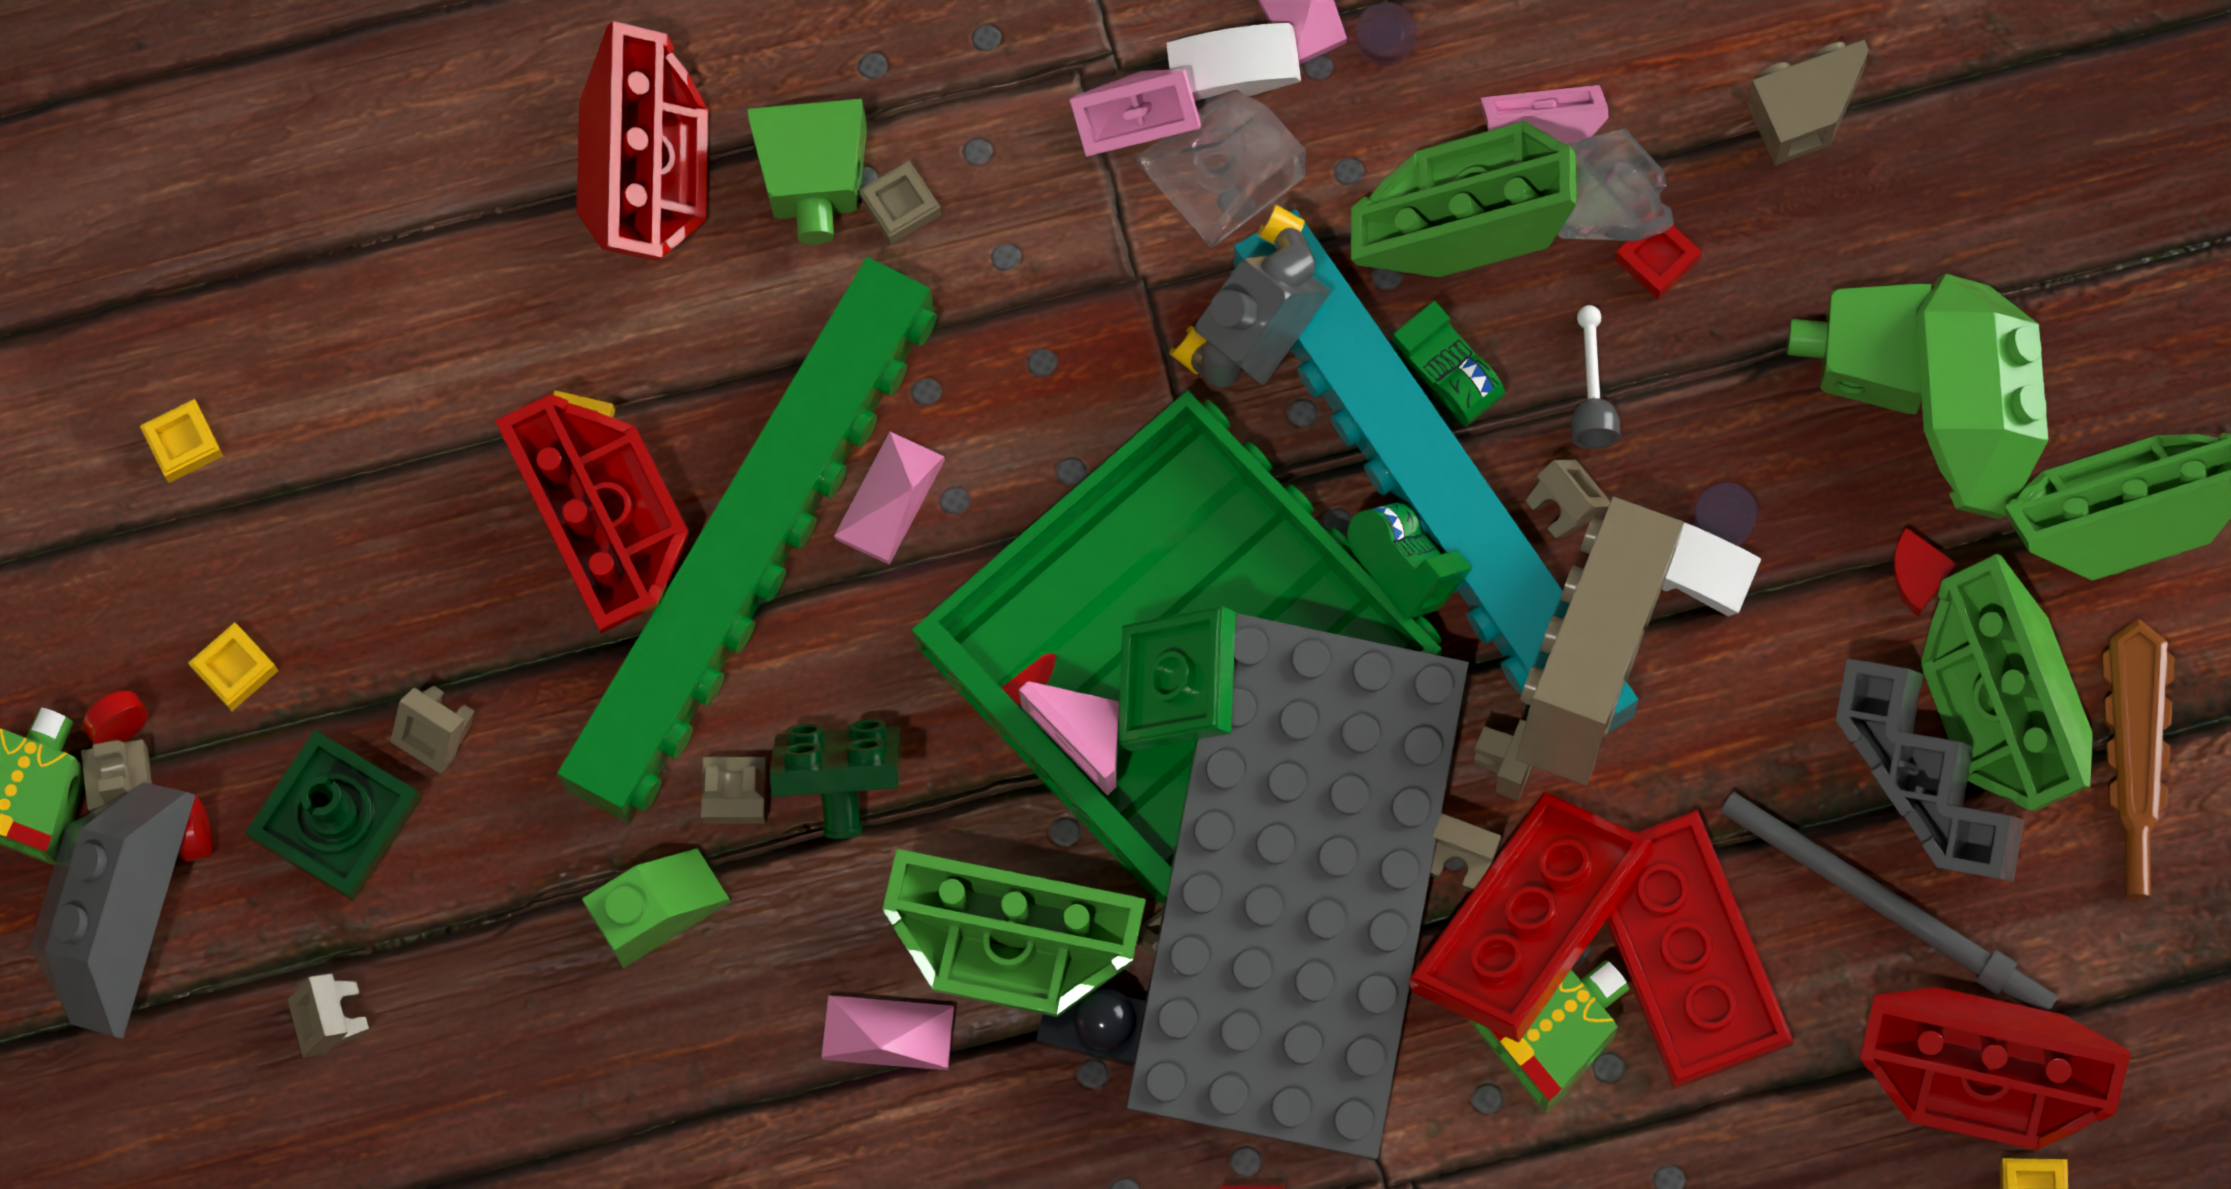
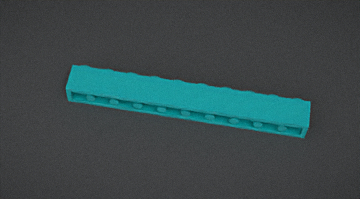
M1296 209L1291 211V213L1301 218ZM1304 222L1301 233L1315 259V269L1312 276L1332 292L1291 348V351L1301 364L1297 367L1298 375L1311 396L1316 399L1322 395L1333 410L1334 414L1330 416V419L1341 440L1348 447L1356 443L1368 461L1364 464V469L1375 489L1382 496L1390 492L1397 503L1409 507L1418 518L1421 533L1432 542L1441 554L1458 550L1473 569L1454 593L1458 591L1471 609L1466 613V616L1478 638L1484 644L1493 641L1505 660L1501 662L1502 670L1512 687L1519 694H1522L1532 666L1544 669L1550 655L1540 651L1552 616L1564 618L1570 604L1560 600L1563 590ZM1257 232L1234 245V270L1245 258L1270 256L1277 252L1275 245L1257 236ZM1626 680L1607 734L1635 716L1639 699Z

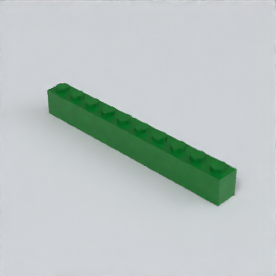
M866 257L557 772L565 791L627 824H630L638 810L645 812L652 805L661 787L662 779L658 778V775L669 757L677 759L686 748L693 732V726L689 724L700 704L710 705L718 694L724 680V673L720 672L732 651L739 654L747 645L755 628V621L751 618L763 599L770 602L779 591L786 575V569L782 566L792 549L801 550L811 537L817 518L813 516L824 496L831 499L840 488L847 472V466L843 463L854 445L861 448L872 434L877 421V415L874 414V411L884 394L891 397L900 387L907 371V364L903 362L913 345L922 346L929 338L937 320V314L934 313L931 288Z

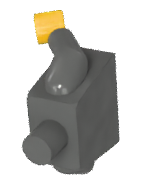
M1274 204L1269 220L1265 226L1261 225L1259 227L1257 236L1275 245L1277 252L1270 256L1250 257L1242 260L1218 294L1213 297L1211 304L1198 320L1196 326L1188 327L1186 330L1188 334L1177 348L1172 347L1169 354L1195 375L1200 374L1216 387L1224 388L1234 384L1239 379L1241 369L1261 385H1265L1332 292L1312 276L1315 269V259L1301 233L1305 221Z

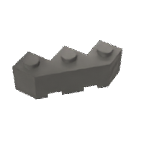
M1847 658L1836 722L1872 770L1871 773L1900 815L1904 816L1936 867L2014 882L2024 819L1963 807L1974 747L1957 741L1913 734L1923 674L1908 668Z

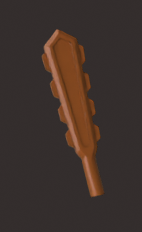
M2137 619L2110 638L2108 650L2101 656L2102 680L2111 687V695L2104 700V722L2113 730V739L2106 744L2107 766L2115 771L2116 780L2108 787L2109 807L2118 813V822L2125 833V898L2130 900H2147L2151 898V831L2158 820V814L2167 808L2168 788L2160 781V773L2168 769L2170 759V746L2162 740L2163 731L2171 726L2172 702L2165 697V688L2174 681L2175 657L2167 651L2168 642L2140 619Z

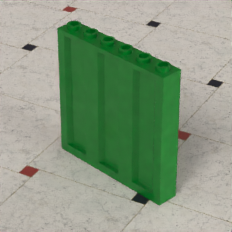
M1188 390L912 629L916 649L1162 909L1195 740L1136 751H1129L1118 746L1116 788L1106 795L1033 718L1002 690V686L1044 654H1056L1054 670L1047 686L1119 701L1123 625L1220 606L1233 610L1237 614L1438 656L1442 654V648L1438 645L1441 643V638L1434 627L1422 616L1406 619L1372 576L1353 559L1355 556L1345 536L1333 527L1326 531L1311 516L1314 509L1307 498L1293 485H1288L1284 489L1269 473L1272 467L1264 454L1250 442L1242 446L1227 430L1230 428V424L1221 410L1207 399L1200 403Z

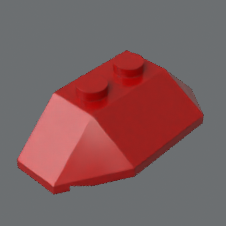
M615 21L607 25L579 101L576 213L602 250L658 261L706 221L708 109L688 72L672 53L675 48L666 33Z
M549 394L495 420L523 481L599 632L608 631L657 607L690 534L636 427L597 411L571 404L568 400L553 394Z
M1939 987L1874 995L1860 1051V1060L1874 1074L1884 1091L1910 1123L2038 1150L2074 1134L2097 1120L2101 1122L2116 1115L2131 1057L2130 1050L2063 1014Z

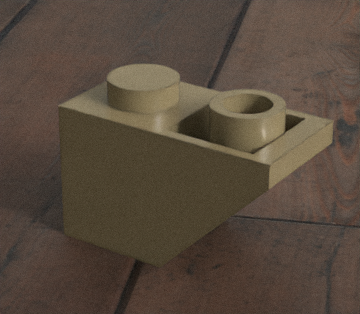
M1865 40L1848 46L1843 42L1829 44L1815 52L1812 59L1792 66L1787 62L1774 64L1762 70L1756 76V79L1752 80L1747 106L1775 166L1831 146L1863 73L1869 52Z

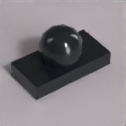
M1096 989L1058 1017L1043 1014L1036 1039L1037 1044L1133 1067L1145 1001L1127 997L1114 989Z

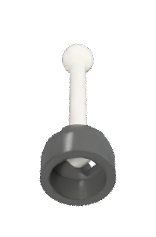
M1587 305L1579 310L1577 321L1584 328L1588 399L1582 401L1573 412L1571 438L1572 443L1578 447L1602 449L1613 446L1620 441V419L1615 408L1606 400L1600 399L1596 327L1601 322V313L1595 306Z

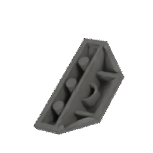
M143 782L65 827L31 940L30 949L72 1025L123 1039L194 802V794Z

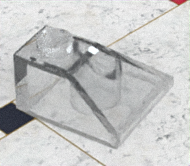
M1236 90L1219 94L1197 111L1201 123L1199 129L1161 138L1136 157L1138 165L1211 248L1305 178L1306 149L1266 105Z

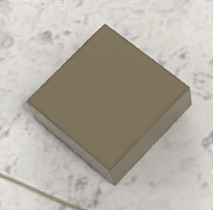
M910 160L858 190L860 200L890 245L942 216L940 205Z

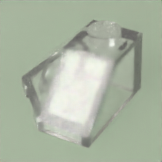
M1625 128L1566 144L1575 151L1577 206L1558 233L1561 239L1639 241L1667 232L1674 224L1671 208L1664 204L1661 205L1660 193L1667 186L1664 171Z

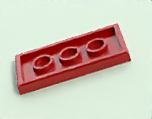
M1544 792L1409 978L1412 992L1519 1043L1654 853L1652 840Z
M1698 810L1636 832L1652 840L1654 853L1610 913L1605 923L1673 1090L1791 1047L1794 1040Z

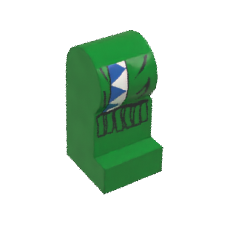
M1435 300L1393 334L1392 348L1413 378L1438 406L1441 405L1462 426L1467 427L1505 395L1503 385L1495 372L1481 357L1475 354L1450 325V317Z
M1393 503L1361 511L1352 518L1348 526L1347 537L1349 547L1354 556L1406 619L1440 610L1473 569L1458 550L1441 554L1432 542L1421 533L1418 518L1404 504Z

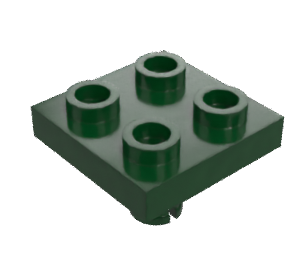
M867 719L851 723L848 729L823 731V726L818 724H800L789 727L784 734H776L770 767L772 797L821 794L824 820L823 835L827 838L844 839L861 834L863 826L860 821L858 791L899 788L902 755L900 725L886 726V723L882 720Z
M314 730L245 834L251 841L353 902L422 797L414 788Z

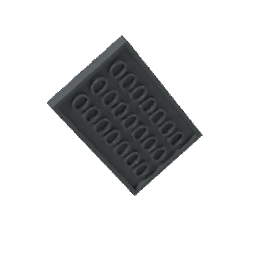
M1236 613L1231 734L1195 740L1124 1110L1370 1160L1378 1159L1409 991V978L1412 974L1436 838L1433 837V834L1441 816L1468 662Z

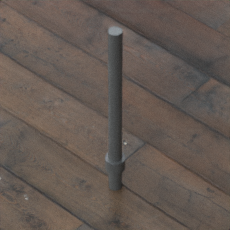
M1732 792L1722 807L1720 813L1978 975L1979 977L1976 982L1996 995L2002 990L2027 1007L2050 1011L2059 997L2016 970L2015 968L2018 963L1998 950H1995L1992 955L1739 794Z

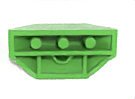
M1526 121L1416 151L1390 173L1369 198L1364 196L1351 207V260L1359 266L1443 277L1547 249L1577 206L1575 151L1570 146L1557 141Z
M1944 274L1937 277L1933 284L1934 288L1926 296L1915 315L1924 433L1940 472L1952 487L1949 494L1955 509L2002 519L2006 517L2005 506L2012 499L2018 498L2048 442L2039 324L1991 286Z
M2222 433L2218 438L2200 434L2157 435L2042 471L2022 490L2017 499H2012L2005 506L2006 517L2029 552L2092 581L2210 544L2231 519V433Z
M1995 554L1943 579L1938 593L1940 601L1931 621L1920 665L1948 739L1974 747L1968 781L2034 812L2089 788L2091 783L2092 730L2048 617L2001 555Z
M896 849L884 900L883 913L933 992L1058 1017L1133 963L1146 899Z

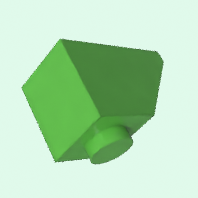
M697 848L636 865L582 898L593 921L623 968L730 903V899Z

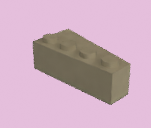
M1614 496L1604 519L1592 516L1580 551L1590 555L1584 568L1573 565L1560 599L1570 605L1564 618L1552 616L1540 651L1550 655L1544 669L1532 666L1520 697V702L1530 705L1516 757L1517 761L1582 785H1588L1595 767L1602 738L1606 737L1614 717L1615 709L1625 683L1624 679L1628 680L1645 631L1643 628L1644 626L1648 627L1674 558L1684 521Z

